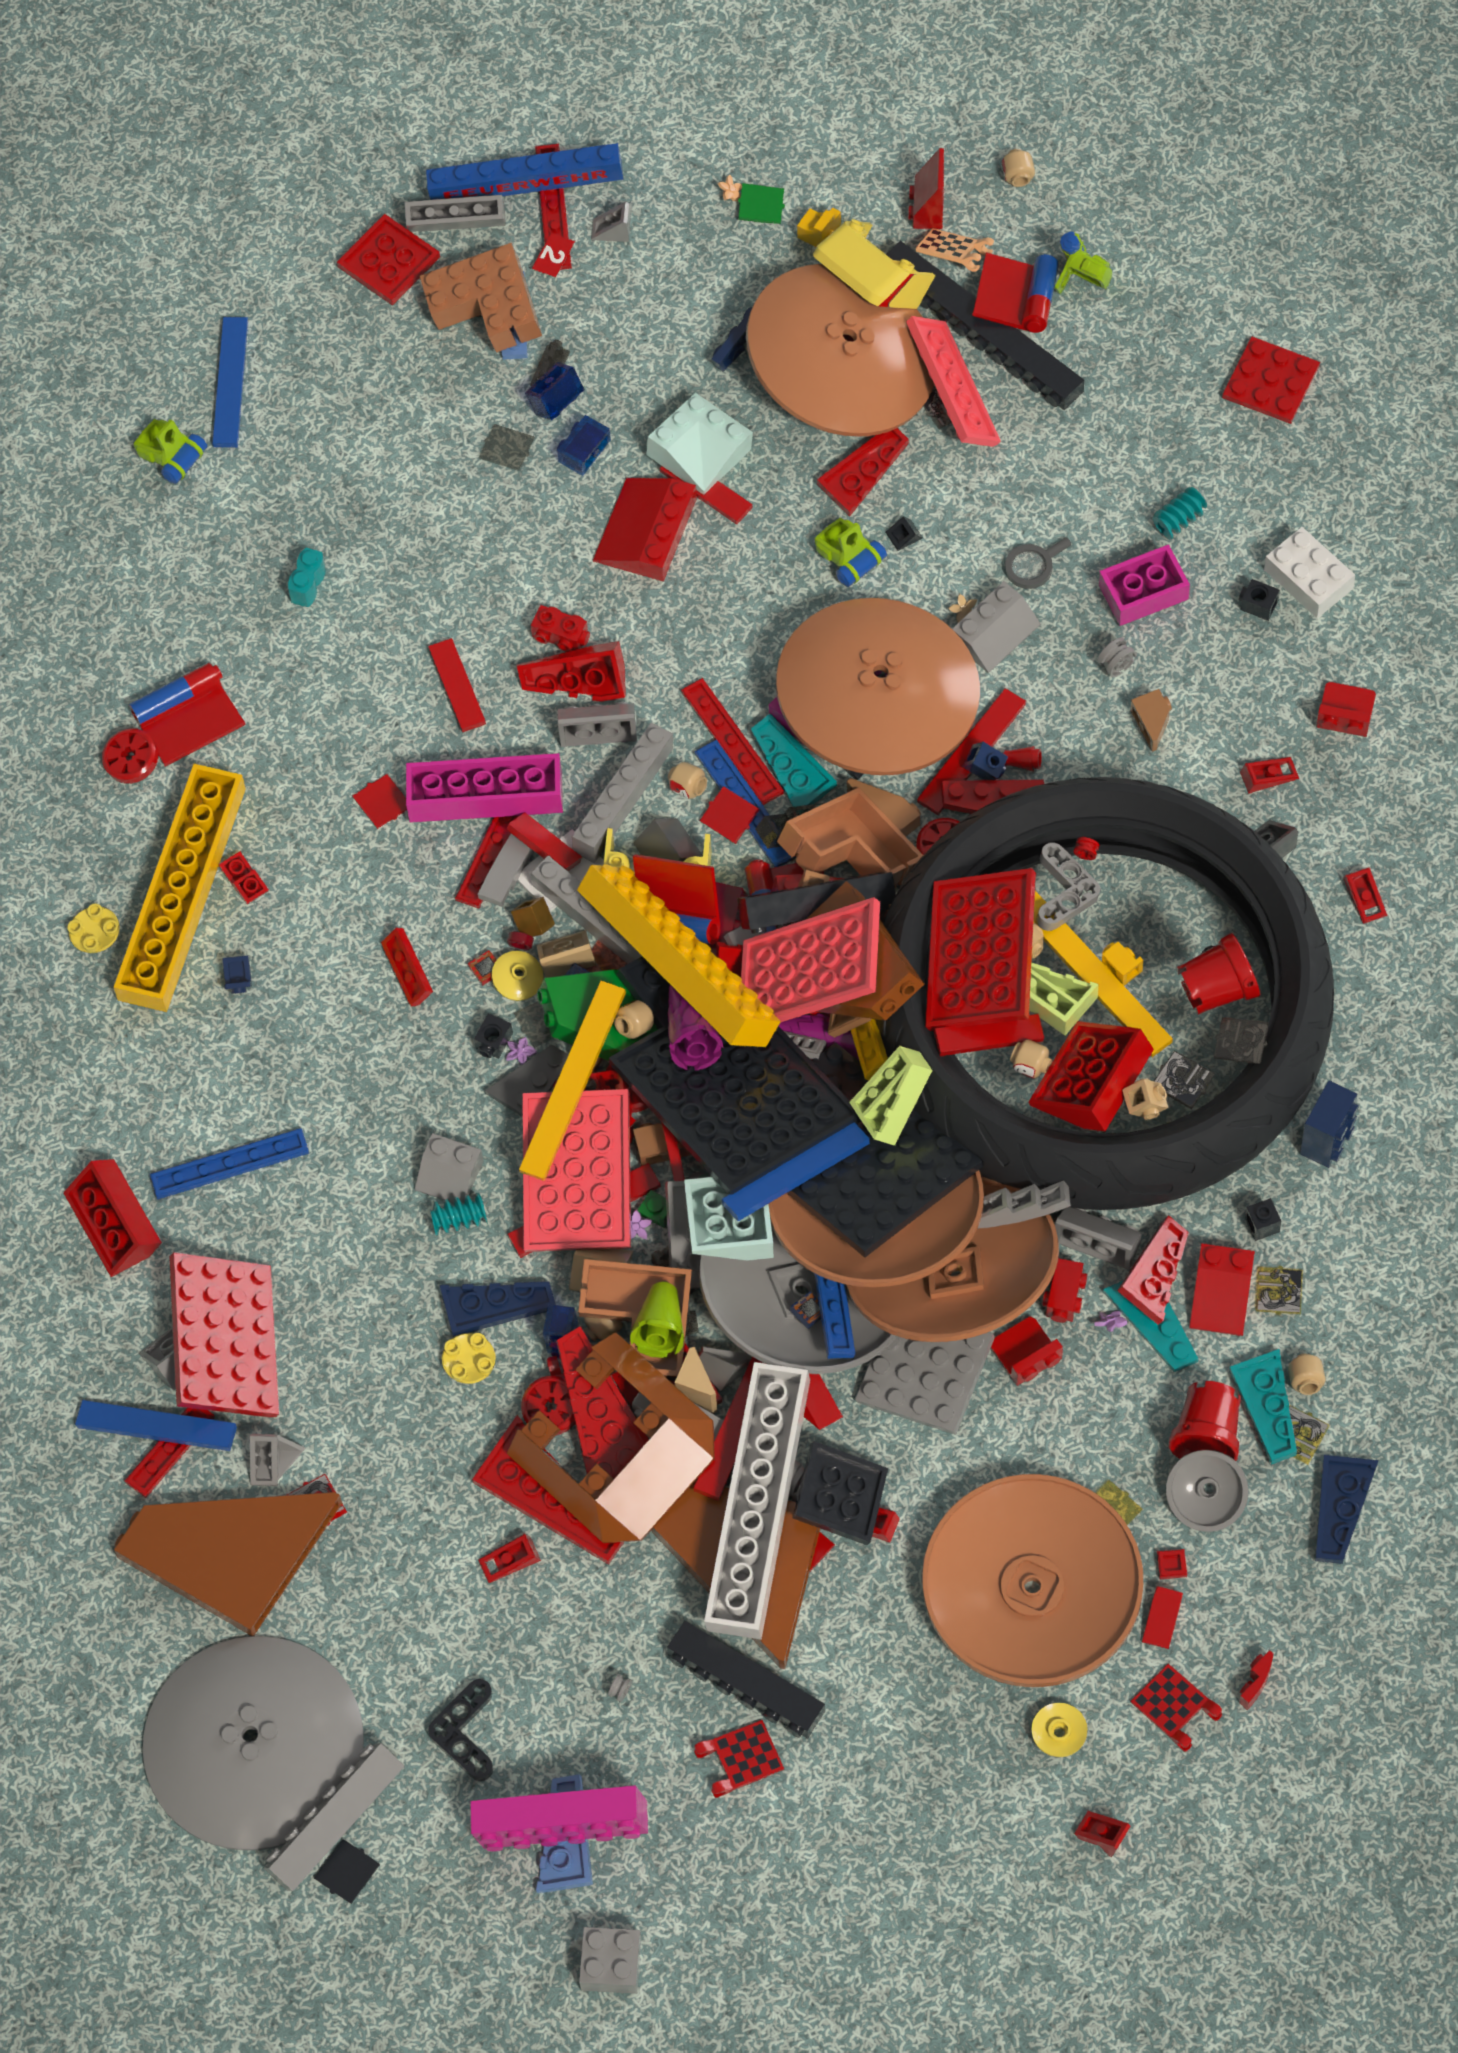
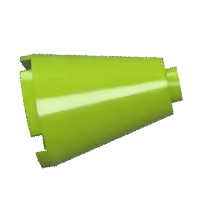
M666 1281L652 1285L630 1332L631 1344L633 1345L634 1342L638 1346L637 1351L644 1355L664 1358L667 1357L668 1353L675 1351V1354H677L683 1348L684 1332L678 1292L674 1285Z

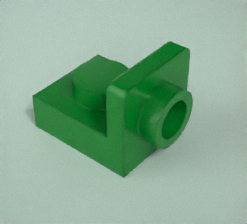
M650 1190L638 1211L642 1217L651 1219L653 1223L665 1229L667 1226L666 1198Z

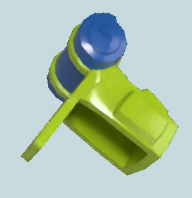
M1071 231L1065 233L1060 240L1061 250L1065 254L1067 262L1054 287L1056 292L1062 293L1072 274L1103 289H1107L1112 278L1109 262L1099 255L1092 257L1088 254L1084 242L1079 238L1080 235Z
M154 419L133 443L139 457L148 462H156L163 466L161 470L162 476L168 482L175 485L180 479L184 478L188 470L198 458H201L204 450L208 447L200 436L191 434L187 437L184 433H181L175 422L171 419L168 422Z
M842 518L834 521L814 538L817 552L826 560L833 561L839 567L836 570V577L846 587L857 583L861 577L875 566H878L887 557L885 548L875 540L869 542L862 535L858 523L853 524L851 521Z

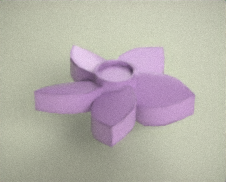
M526 1037L520 1039L519 1044L507 1041L511 1052L507 1055L506 1061L518 1058V1062L523 1065L527 1062V1057L537 1053L533 1047L528 1046Z
M635 1210L632 1214L631 1239L637 1233L638 1236L647 1240L645 1228L651 1224L652 1220L647 1218L641 1219L638 1210Z
M1114 1311L1109 1315L1100 1312L1101 1320L1094 1322L1095 1326H1106L1107 1331L1110 1332L1115 1327L1119 1328L1127 1325V1320L1121 1317L1120 1311Z

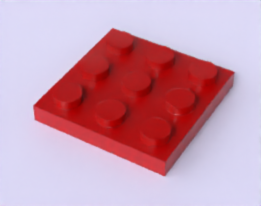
M384 214L337 261V266L393 306L420 278V275H423L440 258V252Z
M1252 336L1223 392L1222 398L1291 424L1320 367V362Z

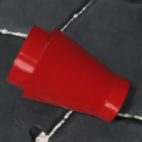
M1035 746L1004 750V754L1008 756L1005 763L1006 766L1029 771L1041 768L1042 752L1041 749H1035Z

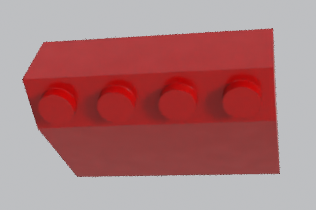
M626 478L593 562L664 582L697 500L696 485L673 478Z
M1077 1021L1028 1103L1036 1109L1083 1129L1106 1131L1125 1099L1122 1089L1134 1084L1154 1048L1141 1028Z

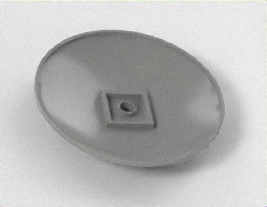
M772 1224L774 1258L746 1261L701 1255L699 1281L710 1315L722 1332L736 1346L766 1364L808 1370L809 1374L840 1372L868 1362L885 1350L897 1337L878 1328L860 1313L853 1303L845 1284L855 1356L854 1358L827 1359L822 1320L820 1319L807 1329L790 1311L791 1305L805 1296L799 1294L795 1289L796 1287L803 1286L807 1288L818 1299L815 1274L798 1263L786 1251L777 1238Z
M251 1636L231 1639L208 1647L183 1663L164 1683L155 1697L146 1720L143 1735V1759L147 1779L157 1801L167 1815L186 1832L204 1842L227 1849L243 1851L263 1850L282 1846L287 1842L284 1839L285 1836L294 1827L299 1828L305 1822L303 1817L313 1806L317 1808L324 1801L322 1795L332 1785L336 1787L341 1782L342 1778L340 1775L351 1764L355 1766L361 1759L359 1754L363 1750L364 1745L362 1718L357 1701L346 1680L333 1665L318 1653L298 1643L275 1637ZM247 1730H256L258 1732L257 1739L253 1742L245 1741L243 1735Z

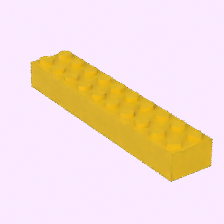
M193 764L113 987L118 1001L163 1012L168 1011L246 790L241 774Z
M590 865L577 891L730 1045L766 1047L781 1022L773 1014V1009L763 1004L757 998L756 992L748 989L742 983V979L732 973L726 967L727 964L722 959L717 958L711 952V948L695 936V932L682 924L679 921L680 917L669 911L664 906V901L654 896L649 891V886L634 876L633 870L626 866Z

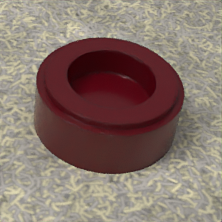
M516 931L509 932L507 939L509 946L523 950L532 949L534 942L532 936Z

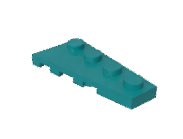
M768 714L751 728V734L798 816L837 786V781L771 714Z
M1123 1281L1103 1289V1293L1117 1306L1118 1310L1133 1324L1140 1335L1149 1342L1173 1372L1199 1361L1170 1303H1167L1164 1312L1166 1314L1164 1321L1157 1325L1117 1291Z
M1280 1349L1230 1366L1229 1372L1271 1465L1296 1456L1297 1448L1292 1419L1290 1417L1288 1396L1286 1394Z

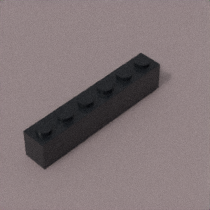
M878 872L737 898L742 929L751 930V934L766 932V927L775 925L776 929L791 925V922L806 920L846 881L862 893L866 900L875 897L880 902V911L889 909L888 904H892L896 895L892 872Z
M687 1621L683 1622L667 1646V1652L670 1656L669 1660L680 1668H683L684 1665L694 1670L692 1673L695 1677L704 1682L709 1679L717 1684L716 1688L727 1696H730L731 1693L740 1698L739 1702L751 1710L756 1707L764 1712L762 1715L768 1721L774 1724L779 1721L786 1725V1730L795 1737L800 1738L802 1735L808 1739L826 1712L823 1702Z

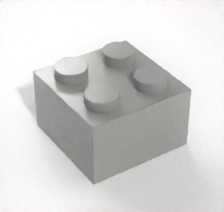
M584 1927L579 1980L581 1991L638 1993L642 1940L640 1930Z

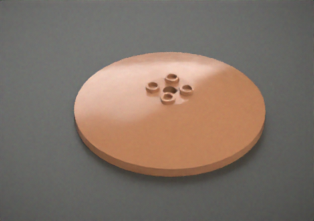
M1040 1474L1008 1476L986 1483L969 1492L954 1504L940 1520L929 1541L924 1558V1601L931 1623L942 1642L961 1662L987 1678L1013 1686H1054L1071 1682L1094 1671L1108 1661L1125 1642L1134 1627L1142 1602L1144 1583L1141 1556L1137 1543L1123 1518L1109 1503L1093 1491L1075 1482L1055 1476ZM1030 1581L1037 1582L1040 1585V1590L1036 1593H1029L1025 1589L1026 1583Z

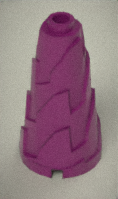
M670 985L668 1035L671 1058L676 1065L688 1070L687 1066H694V1070L707 1068L714 1064L722 1055L721 1047L723 1048L721 1035Z
M830 1014L802 1015L781 1022L778 1025L785 1032L825 1040L826 1047L824 1050L836 1042L860 1061L851 1030L835 1038L828 1034Z

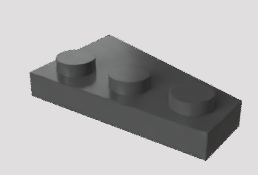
M551 1044L486 1089L485 1094L523 1117V1093L550 1092L561 1074L568 1054Z

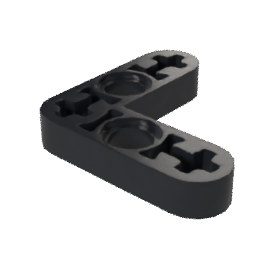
M476 1679L469 1683L431 1722L428 1729L432 1742L476 1781L489 1779L493 1774V1764L491 1759L468 1739L461 1730L492 1698L491 1686L484 1679ZM476 1687L478 1689H482L484 1687V1692L486 1696H477L473 1700L474 1705H476V1707L472 1708L469 1701L465 1700L464 1698L467 1696L468 1699L471 1700L475 1696L474 1689ZM457 1706H464L468 1709V1714L463 1719H457L453 1716V1710ZM448 1716L451 1722L457 1726L453 1728L452 1724H450L446 1728L447 1735L445 1737L443 1735L436 1737L435 1728L439 1727L442 1729L448 1723L447 1719H445ZM460 1743L466 1744L469 1747L468 1753L462 1757L456 1756L453 1753L454 1747ZM474 1752L477 1753L474 1756L475 1761L479 1764L486 1763L487 1771L485 1773L482 1771L475 1773L476 1767L469 1761Z

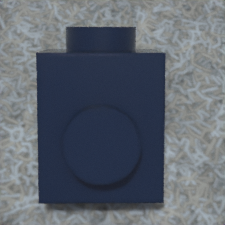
M249 955L222 958L225 979L224 988L231 989V994L247 992L246 987L252 986Z

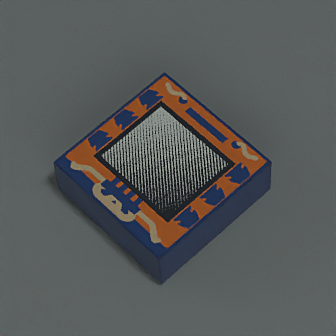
M811 1291L790 1307V1311L807 1329L821 1319L819 1300Z

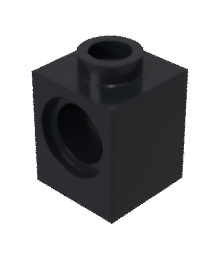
M1251 579L1248 587L1244 586L1238 600L1242 601L1241 610L1269 621L1279 601L1280 590ZM1260 598L1262 601H1255L1253 599Z
M488 1013L474 1038L477 1052L486 1058L493 1056L499 1059L507 1045V1041L510 1040L513 1034L512 1024ZM491 1036L498 1037L495 1041H487Z
M1271 1198L1246 1207L1245 1220L1255 1241L1280 1232L1281 1219Z

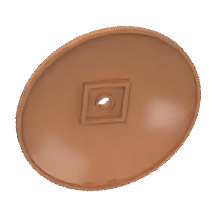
M823 264L795 268L780 275L765 287L752 307L747 323L746 343L753 370L767 393L784 410L812 427L833 434L855 437L886 433L910 421L925 405L934 387V382L928 374L925 362L919 354V349L911 337L906 323L911 316L922 317L919 311L910 308L876 306L864 299ZM843 335H850L854 341L845 340Z
M861 598L843 601L826 607L810 616L793 632L786 642L778 662L776 692L781 712L790 729L806 747L819 757L836 766L858 773L899 775L917 771L938 762L950 754L964 740L977 714L980 699V681L975 661L963 640L953 629L935 615L914 605L897 600ZM877 670L884 671L887 674V676L884 678H879L874 675V672Z
M978 1170L865 1258L788 1193L769 1203L770 1220L777 1238L786 1251L798 1263L819 1276L842 1284L859 1287L901 1285L916 1281L940 1270L953 1261L970 1243L977 1231L983 1213V1183Z
M981 1177L984 1196L1003 1188H1007L1011 1194L1021 1190ZM1050 1214L1019 1223L979 1228L970 1243L953 1261L926 1277L888 1287L847 1285L853 1303L860 1313L872 1324L892 1335L923 1342H949L976 1337L1014 1320L1042 1295L1049 1285L1058 1263L1059 1241L1056 1228ZM953 1272H961V1274L957 1276H950Z

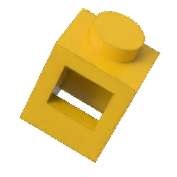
M1119 942L1110 943L1102 952V963L1124 986L1143 971V959L1141 957L1136 959L1133 951L1128 947L1124 948Z

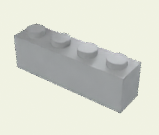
M502 195L405 202L406 227L411 232L506 226L505 205Z

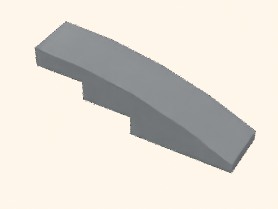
M511 834L488 872L478 892V898L503 907L510 890H514L523 869L528 865L534 851Z
M1063 1180L1042 1190H1039L1033 1184L1012 1194L1007 1188H1003L984 1196L983 1213L977 1229L1019 1223L1070 1207L1069 1186Z

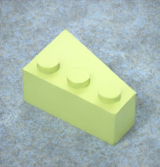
M1031 963L1029 1010L1034 1014H1039V1018L1063 1035H1066L1098 998V984L1091 981L1090 983L1074 979L1072 975L1066 974L1065 976L1050 971V968Z
M899 1046L849 1102L874 1140L891 1145L896 1144L932 1072V1069L920 1052Z

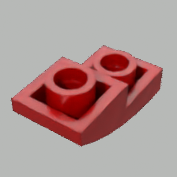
M241 851L219 864L220 870L247 905L269 891Z
M1270 1650L1264 1656L1259 1654L1250 1664V1678L1254 1682L1248 1681L1239 1692L1241 1694L1239 1704L1246 1710L1257 1700L1268 1680L1274 1655Z

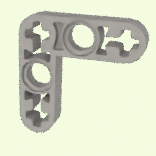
M1048 843L1043 847L1040 862L1066 890L1042 905L1039 909L1036 921L1038 926L1046 931L1057 929L1097 901L1101 890L1098 882L1062 846L1056 843ZM1072 870L1077 876L1075 878H1068L1064 875L1063 871ZM1062 901H1072L1075 904V908H1065L1062 905ZM1053 914H1055L1054 919H1052V918L1046 919V918H1045V915H1046L1047 917H1050V916H1052Z

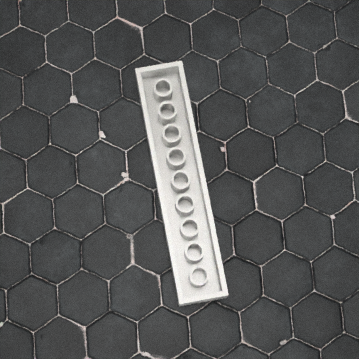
M754 1362L704 1620L706 1629L709 1632L762 1640L810 1385L808 1370Z

